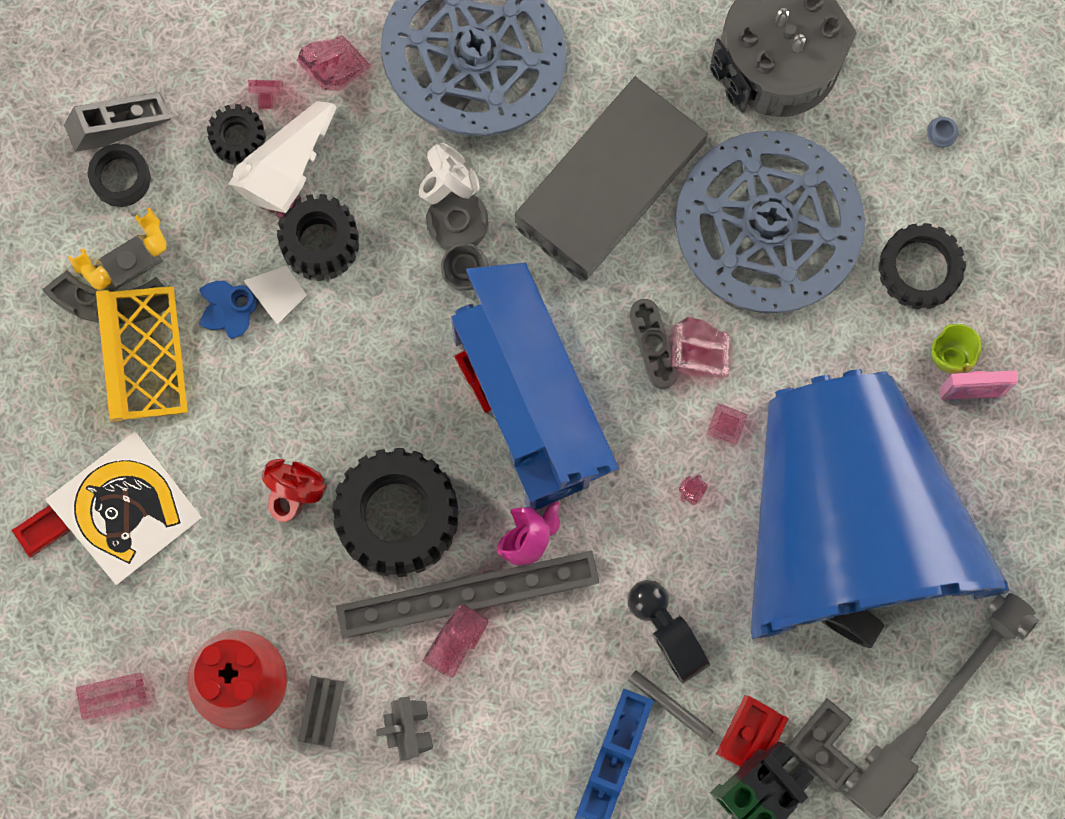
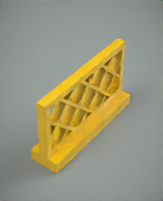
M174 286L109 292V290L96 291L109 421L119 422L128 419L188 413ZM168 295L169 308L162 316L147 306L154 296ZM137 297H147V298L145 299L144 302H142V301L139 300ZM131 298L140 307L128 320L118 312L116 299ZM143 309L158 320L147 334L132 323ZM169 313H170L171 324L168 323V322L165 320V318L167 317V315H168ZM119 318L125 322L121 329L119 327ZM161 323L172 331L173 337L165 348L150 337ZM128 326L143 337L133 351L121 343L120 336ZM146 341H149L161 351L151 365L136 355L137 351ZM172 345L174 346V355L168 351ZM122 350H124L127 354H129L128 357H127L124 361H123ZM164 355L176 364V371L168 380L154 369L155 365ZM131 358H134L147 369L136 383L124 374V367ZM150 372L165 383L154 397L139 386ZM176 376L178 387L171 383ZM125 381L133 386L128 393L126 392ZM169 386L179 394L180 407L166 408L157 399ZM135 389L150 400L142 411H128L127 399ZM153 404L157 405L160 408L149 410V408Z

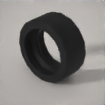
M115 143L104 146L94 154L89 162L87 172L89 183L100 200L110 206L125 207L133 205L142 199L149 189L151 180L149 167L140 152L129 145ZM120 158L133 162L138 172L137 180L133 186L120 192H112L105 188L101 180V173L105 165L112 160Z
M867 610L839 615L821 621L833 631L866 648L873 647L884 628L883 622Z

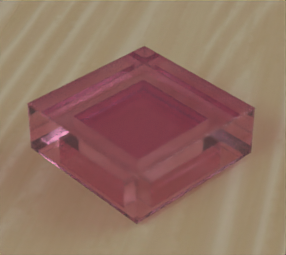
M718 403L706 434L736 446L748 414Z

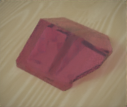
M337 36L331 40L315 41L301 47L297 62L323 90L341 91L367 70L370 65L344 36Z
M686 317L673 325L672 367L686 376L729 377L730 335L724 331L720 332L704 320Z

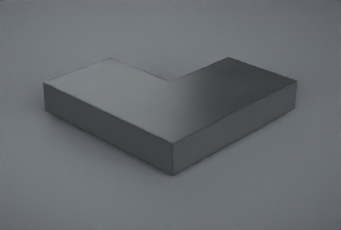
M826 698L787 746L794 753L795 759L837 793L858 767L833 746V743L853 719Z

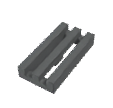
M311 675L298 738L299 742L332 747L344 681ZM317 684L323 686L313 735L309 737L307 733ZM330 686L336 687L326 738L320 739Z

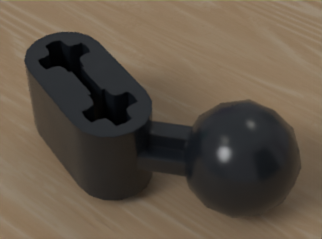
M652 580L637 582L631 588L627 597V605L630 612L640 620L652 622L657 631L652 633L654 640L679 681L684 684L708 668L710 662L686 621L680 615L673 619L667 611L669 596L666 589L660 583Z

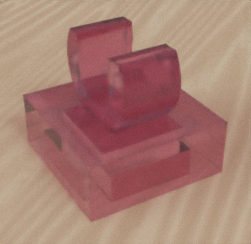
M248 80V93H259L258 109H273V93L283 94V81Z

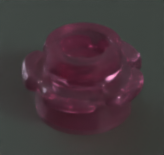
M696 475L694 478L688 476L681 483L679 492L681 493L680 499L682 502L687 501L692 505H696L704 496L708 484L701 480V475Z

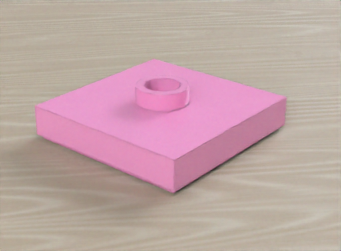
M1017 370L997 372L975 371L951 374L939 388L940 399L960 400L1003 397L1018 382Z

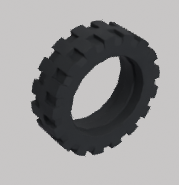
M917 223L908 225L905 229H899L888 240L882 250L878 264V271L881 274L880 281L887 288L889 296L898 299V303L901 305H909L913 309L934 308L949 300L962 283L966 269V261H963L964 251L962 247H958L956 244L958 240L953 235L949 236L946 234L944 228L940 226L935 228L929 223H923L922 226H917ZM916 242L927 243L936 247L943 254L947 263V276L940 286L932 290H917L907 285L901 279L896 268V258L905 246Z

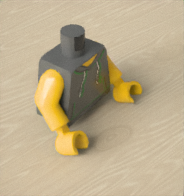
M147 208L148 213L144 217L140 218L138 214L135 216V220L145 231V235L133 237L99 258L95 265L92 264L85 249H80L81 255L72 258L69 255L68 259L75 272L82 274L93 288L103 290L108 287L111 292H114L163 262L159 255L166 251L167 244L159 227L160 220L151 208Z

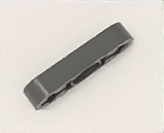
M639 299L631 307L630 321L650 382L657 388L666 389L675 383L678 376V368L657 305L650 299ZM640 307H644L646 311H652V314L649 315L650 327L657 325L658 328H650L643 333L640 332L639 329H645L644 319L636 317L639 314ZM650 336L659 337L663 347L657 352L647 350L644 344L646 338ZM667 354L668 358H662L664 369L671 370L672 372L668 375L667 381H663L661 376H655L659 370L657 360L650 363L649 359H658Z

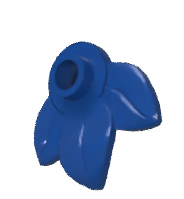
M223 280L214 281L201 287L199 291L210 305L201 317L200 326L209 330L225 328L230 339H235L244 334L249 327L250 314L255 311L258 305V299L246 285L233 287ZM246 297L248 302L245 306H238L236 304L237 299Z

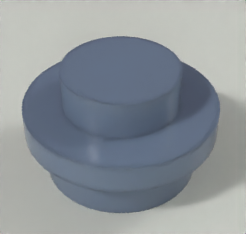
M948 117L933 119L927 128L929 141L941 148L951 146L959 134L956 123Z

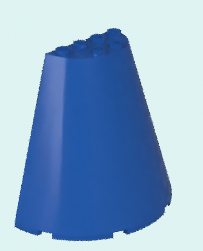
M861 369L844 372L843 377L831 379L830 375H821L812 378V384L795 389L785 388L775 392L776 397L770 400L768 405L750 630L752 639L784 634L797 628V625L812 624L839 615L950 595H974V599L1009 592L1008 583L897 383L892 376L888 375L887 371L863 374Z

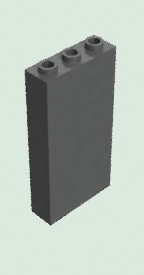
M634 76L515 212V223L517 224L515 227L526 238L530 239L533 236L541 243L540 248L551 258L558 256L565 262L564 267L573 276L578 278L581 275L588 280L706 142L708 133Z

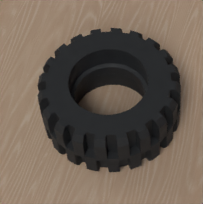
M394 448V452H386L385 449L375 451L376 455L368 458L365 455L358 460L359 464L354 469L350 467L344 473L346 478L343 483H338L335 491L337 494L336 500L333 501L332 506L335 530L351 558L359 562L361 567L368 571L373 570L378 572L379 575L387 577L389 574L397 575V577H407V573L415 571L418 574L425 571V567L429 564H436L441 559L442 553L445 550L448 551L452 544V538L457 532L459 515L455 489H453L451 480L446 472L440 470L439 464L432 459H425L422 453L417 451L407 453L404 448ZM390 484H405L413 487L422 495L427 507L426 521L420 532L402 542H387L378 538L372 533L366 522L365 512L370 497L380 488Z

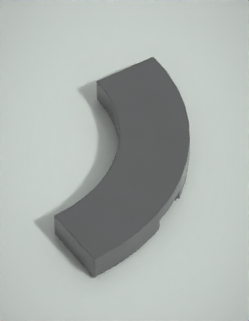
M68 270L42 289L54 303L67 312L82 319L99 323L96 291L100 290L82 283ZM155 277L151 281L129 290L165 286ZM168 295L154 296L147 306L157 314L169 308ZM137 297V298H138L139 300H141L142 302H144L147 297ZM131 298L116 299L118 312L128 320L140 307ZM143 309L133 322L145 320L153 316ZM119 318V324H124L125 322Z

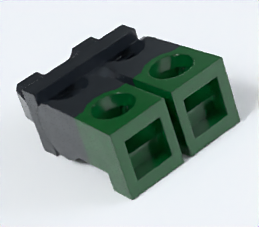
M778 741L766 751L758 748L752 754L753 757L749 758L723 785L718 784L710 792L723 809L732 816V819H787L797 808L798 804H802L808 798L804 790L810 785L814 777L800 764H797L788 773L783 767L794 757V753L785 743Z

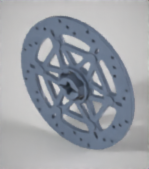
M431 0L395 1L385 20L382 32L381 57L387 79L398 98L415 115L427 123L460 135H498L510 132L529 123L540 115L555 97L565 71L566 45L560 24L544 0H507L502 7L469 0H443L445 6L422 30L412 29L409 25L418 11ZM468 9L493 15L481 24H477ZM456 10L460 11L468 25L458 26ZM520 14H525L534 25L541 42L542 53L530 52L516 20ZM445 16L449 17L452 32L431 31ZM503 19L504 23L497 34L488 29L494 23ZM509 28L513 30L520 49L501 42ZM460 38L461 41L459 45L458 54L456 55L455 50L457 40ZM427 40L447 41L448 45L444 49L428 43ZM492 46V47H493V50H492V54H491V60H490V62L488 63V62H487V59H488L490 47ZM407 47L415 48L419 51L431 83L426 88H422L409 69L405 54V48ZM427 52L447 59L439 73L435 72ZM501 52L518 57L521 60H501ZM451 67L460 72L450 81H443ZM497 68L517 69L504 85L501 86L499 84ZM526 71L537 72L539 74L538 79L529 92L517 102L507 104L504 95ZM490 75L493 91L488 90L480 76ZM467 77H471L480 92L455 88V86ZM445 95L482 101L487 104L489 111H462L441 103L440 100ZM428 97H432L428 102L425 101ZM498 110H501L503 116L499 114Z
M780 131L745 133L732 137L712 148L695 164L682 186L676 209V233L679 247L695 277L709 291L725 302L742 309L760 313H784L799 310L831 294L845 280L854 267L860 254L865 232V216L861 196L846 168L835 156L815 142L798 135ZM747 150L750 152L751 157L747 156ZM776 155L790 158L808 167V170L803 175H797L762 166L760 156ZM736 162L742 164L744 172L718 198L706 195V191L713 180L723 170ZM820 168H822L823 171L820 174H817L816 172ZM767 176L791 181L793 184L777 194ZM754 177L759 178L767 194L756 196ZM744 182L747 183L749 202L728 200ZM821 183L827 184L836 200L840 215V227L838 228L827 225L816 188ZM803 188L804 192L796 204L792 205L786 197L797 189ZM807 198L812 200L818 222L798 214ZM694 202H699V203H702L703 205H702V206L696 205V204H694ZM722 209H743V218L734 217L723 212ZM701 215L713 217L724 251V255L719 260H714L705 246L700 229ZM767 217L773 218V225L767 224ZM722 221L742 229L732 245L728 243ZM800 223L818 231V234L797 233V226ZM838 237L845 238L846 241L840 240ZM745 238H749L755 244L741 255L736 254L737 249ZM791 241L813 243L797 261L793 260ZM825 244L834 247L835 251L832 257L817 274L808 280H799L796 271L821 245ZM781 246L785 248L787 266L781 265L773 250L774 248ZM761 249H764L773 267L748 262L747 259ZM739 267L776 276L781 287L770 289L751 286L735 279L731 274ZM719 269L724 270L720 275L716 274ZM789 286L793 287L795 293H791Z

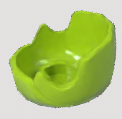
M949 324L945 326L940 335L933 340L931 346L932 362L938 369L950 375L969 372L979 360L982 351L981 337L973 328L964 324Z

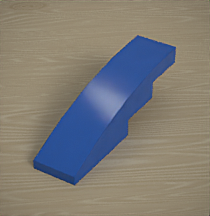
M623 688L574 819H611L653 706V699Z

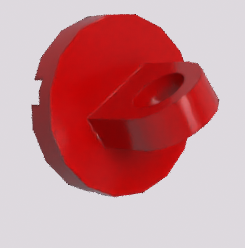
M274 459L269 461L264 467L262 481L272 490L268 499V510L277 521L288 522L298 517L305 503L319 502L325 494L327 485L323 484L324 478L322 475L301 462L293 461L292 465L284 464V459ZM281 497L289 502V513L281 508Z

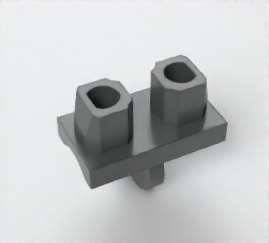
M410 696L400 697L399 700L392 701V713L383 715L385 727L376 729L377 737L386 736L388 748L398 747L400 761L418 757L419 754L433 749L430 732L415 734L414 721L425 720L428 717L426 701L410 700Z

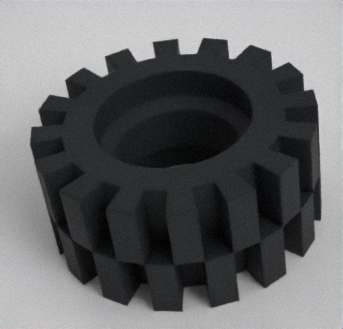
M235 104V109H231L230 105L224 106L226 111L221 112L218 109L215 112L217 117L211 116L209 120L211 126H207V133L209 135L207 137L213 152L217 154L219 159L222 161L225 159L228 164L232 165L233 161L240 164L246 157L265 143L266 133L259 115L256 112L252 113L250 107L245 106V109H242L241 104ZM233 125H242L249 131L247 140L240 145H232L225 140L227 129Z

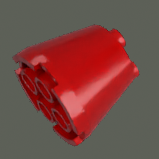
M244 630L223 632L205 642L194 655L187 677L188 692L195 709L210 723L228 730L250 729L266 721L281 705L288 683L286 665L276 647L261 635ZM233 671L238 672V677H233L231 683L227 684V680L223 677L230 675Z

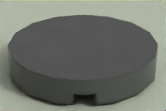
M451 191L440 202L431 204L430 208H428L426 214L427 231L432 240L446 250L460 243H470L477 246L485 237L488 229L487 209L482 200L477 196L472 195L469 199H466Z

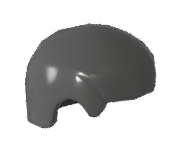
M455 244L445 252L442 258V277L449 286L456 290H474L468 275L463 276L460 274H467L466 269L487 267L489 263L484 252L474 244Z

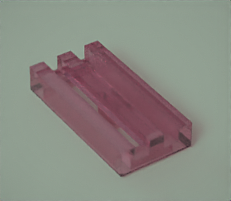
M141 672L76 687L82 720L149 705ZM136 681V688L85 699V693ZM137 694L139 700L92 711L87 709V706Z

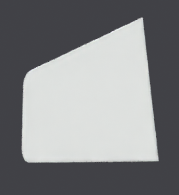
M287 266L243 280L276 324L307 296Z

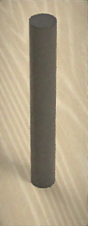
M637 670L629 677V682L704 741H707L714 731Z

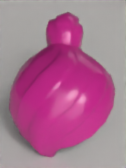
M554 501L548 505L543 516L530 507L511 509L510 513L513 516L516 527L500 539L496 550L498 555L511 564L519 566L530 565L538 561L548 546L549 537L555 535L560 527L558 516L560 503Z

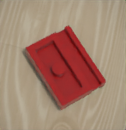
M744 695L716 755L740 768L749 758L753 757L752 754L758 748L766 751L778 742L789 718L779 714L753 697Z

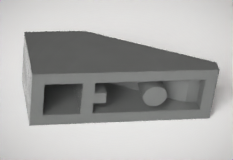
M160 92L74 106L64 127L74 151L79 152L110 145L167 122L171 118Z

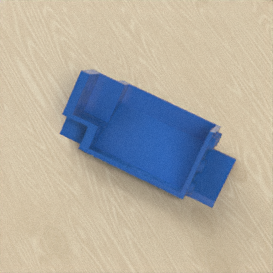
M526 262L466 269L480 305L475 307L473 304L465 305L455 311L456 315L451 316L453 340L456 346L463 344L509 448L510 459L525 490L526 506L534 510L540 509L554 501L589 488L591 481L619 470Z

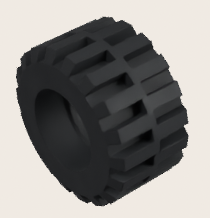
M313 194L306 195L307 201L301 202L300 198L293 201L295 207L293 209L289 208L285 213V218L280 217L278 222L280 230H277V238L284 260L288 266L291 265L292 270L296 274L301 272L306 279L311 280L312 276H316L317 281H324L325 275H330L331 279L336 278L338 270L344 273L348 270V262L353 264L356 259L355 251L358 252L359 235L353 215H350L349 208L345 204L341 206L340 201L334 197L329 201L325 194H320L319 199H314ZM316 224H326L337 232L336 239L328 248L312 251L300 244L301 236L307 228Z

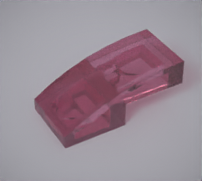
M461 604L443 626L422 661L448 678H454L468 650L475 649L489 620L465 604Z

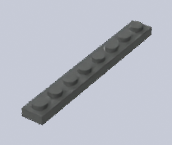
M591 550L530 565L517 566L337 605L336 609L342 638L347 639L599 584V577L593 551Z

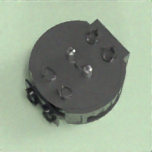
M735 0L726 16L721 39H716L710 70L717 81H723L727 88L725 92L729 102L733 106L738 105L742 113L748 104L757 113L768 116L787 117L798 115L817 106L831 92L857 32L836 0Z

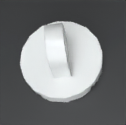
M440 143L433 146L427 152V158L433 171L424 178L420 185L419 196L432 205L437 204L451 191L462 198L469 199L479 190V180L475 171L472 168L469 171L464 166L466 163L465 158L453 147Z

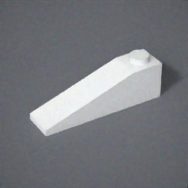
M316 101L246 157L243 162L238 164L233 171V178L228 185L257 207L286 213L306 181V177L303 175L307 163L314 162L317 155L313 151L315 143L325 136L337 107L333 103Z

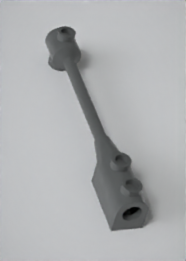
M1009 593L1005 598L1000 594L996 596L987 609L992 613L988 618L992 631L916 724L910 726L890 744H886L883 749L876 745L865 758V761L870 764L862 774L856 770L844 784L849 790L845 794L846 798L870 819H881L918 773L919 766L911 761V759L927 735L926 732L1002 638L1015 639L1019 637L1021 640H1024L1036 626L1039 619L1034 616V609L1022 598L1013 593Z

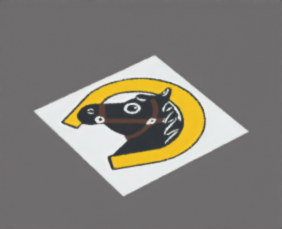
M135 431L45 499L116 585L202 518Z

